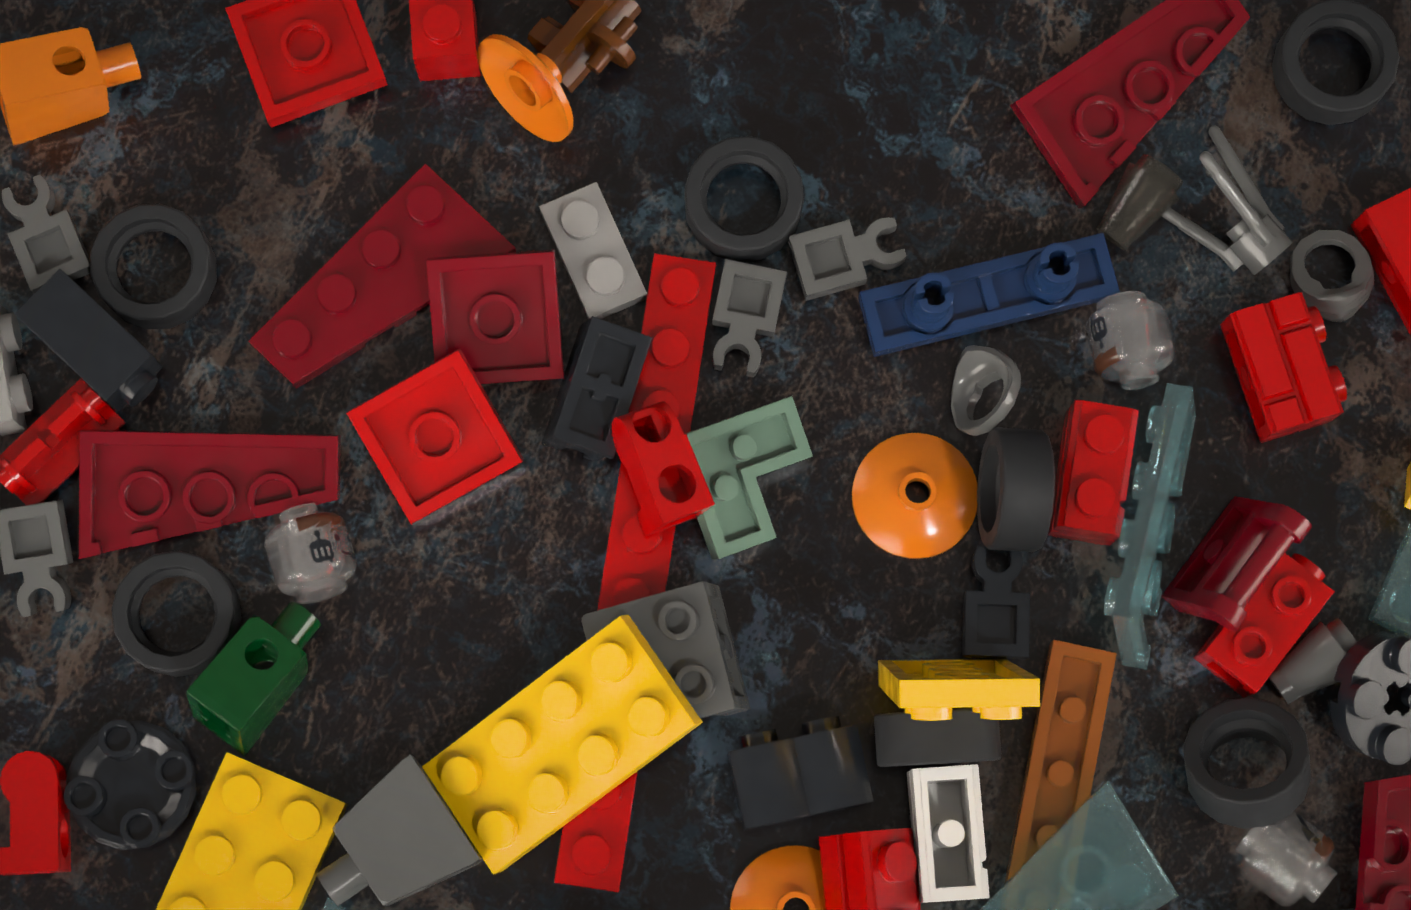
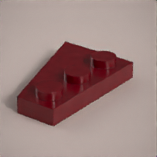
M1411 775L1364 782L1355 910H1411Z

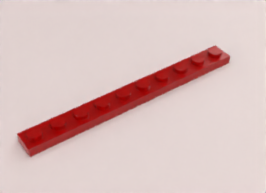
M654 253L641 332V334L652 337L629 408V413L664 401L674 411L684 434L691 432L716 262ZM622 462L620 464L597 611L666 592L676 526L645 537L637 516V512L641 510L627 469ZM638 771L563 826L554 883L619 893Z

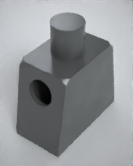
M410 754L397 764L334 825L332 829L347 853L319 871L317 877L337 906L367 886H370L382 905L389 906L468 870L484 860L417 758Z

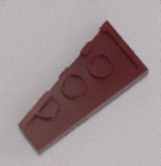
M1165 0L1010 105L1079 209L1091 200L1113 171L1120 167L1135 150L1136 145L1164 117L1193 80L1200 76L1250 19L1249 14L1239 0Z
M424 164L248 342L297 389L366 347V342L393 326L396 328L417 315V311L430 304L426 265L428 258L516 252V248L427 164Z
M80 431L79 559L338 500L340 498L341 435Z

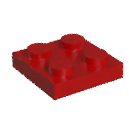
M246 0L225 8L264 114L271 128L388 85L356 0Z
M460 348L346 413L410 524L523 462L524 459Z

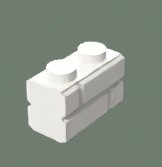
M978 764L911 769L907 772L910 821L917 859L916 869L920 903L990 898L987 869L982 866V862L986 860Z

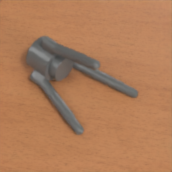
M1213 125L1209 128V135L1243 194L1210 152H1202L1199 159L1242 217V220L1226 233L1234 243L1231 246L1227 245L1168 206L1161 209V216L1220 256L1233 272L1244 264L1255 275L1293 242L1284 233L1283 229L1285 227L1270 211L1221 129Z

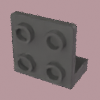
M702 581L583 615L582 625L587 641L619 616L629 614L700 719L712 715L729 716L751 710L718 585Z

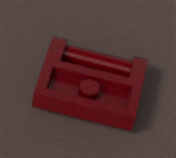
M1234 496L1161 597L1178 612L1216 621L1223 627L1236 632L1248 615L1244 610L1291 544L1293 542L1301 543L1311 530L1312 525L1303 515L1289 506Z

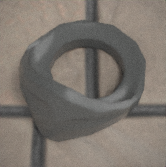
M1318 230L1301 239L1290 256L1289 278L1294 293H1303L1307 307L1316 306L1323 319L1332 322H1343L1351 318L1368 300L1374 285V269L1367 250L1354 236L1341 230ZM1321 245L1342 247L1354 259L1355 269L1351 275V283L1341 288L1324 289L1321 283L1311 278L1307 272L1304 263L1306 256L1313 249Z
M971 345L965 347L960 356L952 385L951 410L956 428L969 435L978 436L990 432L1005 419L1015 404L1021 387L1020 370L1017 368L1016 362L1001 350ZM1002 379L1004 389L997 405L985 417L973 420L975 405L980 399L983 389L990 383Z

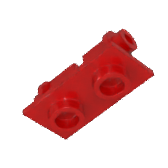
M80 378L0 454V483L12 494L14 493L25 505L43 503L79 468L80 431L119 430L126 422Z

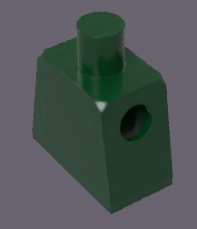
M294 601L289 602L272 625H269L256 615L250 617L186 691L193 718L245 757L308 673L307 654L302 648L321 626L320 621L307 609ZM262 661L274 663L272 667L264 670L253 668Z

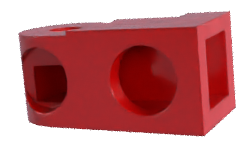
M664 401L613 419V441L618 456L627 469L641 510L637 512V516L645 537L695 519L715 505L687 434L683 433L680 423L669 404Z
M34 751L17 753L7 761L1 771V790L10 802V847H0V875L71 872L70 810L64 802L67 770L58 759L51 755Z

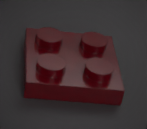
M555 249L436 257L426 260L435 362L460 348L480 384L564 378Z

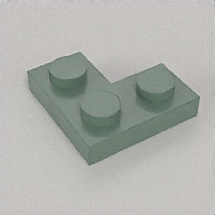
M792 396L685 433L715 503L714 506L697 517L712 560L721 559L777 538L756 477L813 457Z

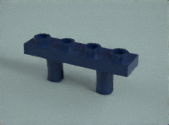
M1104 233L1067 242L1053 243L1043 248L952 270L928 273L919 278L859 292L858 299L873 356L876 357L1117 298L1120 290Z

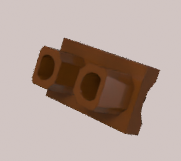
M567 0L571 9L576 12L565 25H562L550 16L541 18L528 33L527 39L536 53L548 56L557 65L562 75L561 87L572 94L590 71L599 75L610 61L627 69L636 59L634 51L626 43L638 29V26L633 21L642 11L634 0Z

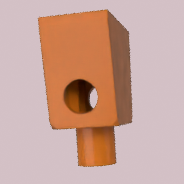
M79 27L0 43V107L13 146L106 115L110 112L107 88L141 79L137 58L130 42L96 51L88 28Z

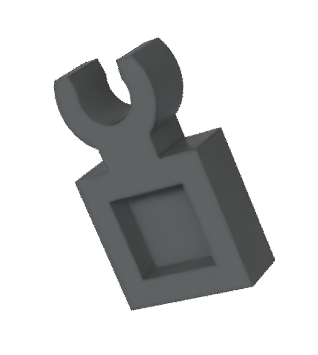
M40 174L33 177L34 184L38 189V196L30 205H20L17 196L9 187L2 190L4 206L17 220L23 222L25 226L8 233V237L29 288L34 294L59 269L66 273L73 281L91 273V261L72 215L67 209L54 215L51 214L55 205V194L52 187Z
M895 218L878 219L867 228L865 234L854 236L850 219L789 236L788 244L805 300L808 301L865 285L868 278L864 266L871 264L878 269L891 270L902 265L907 256L905 249L886 253L880 250L876 243L877 238L881 235L896 231L897 223Z
M725 259L712 325L729 328V333L720 338L715 345L713 352L714 370L722 371L725 355L733 349H740L749 358L746 376L754 378L761 363V349L755 340V335L759 334L774 338L787 275L786 271Z
M63 499L0 509V554L4 574L23 572L24 583L17 593V607L21 615L28 617L37 614L35 594L40 588L48 590L53 595L56 612L69 609L71 605V591L67 583L57 576L55 567L73 563Z

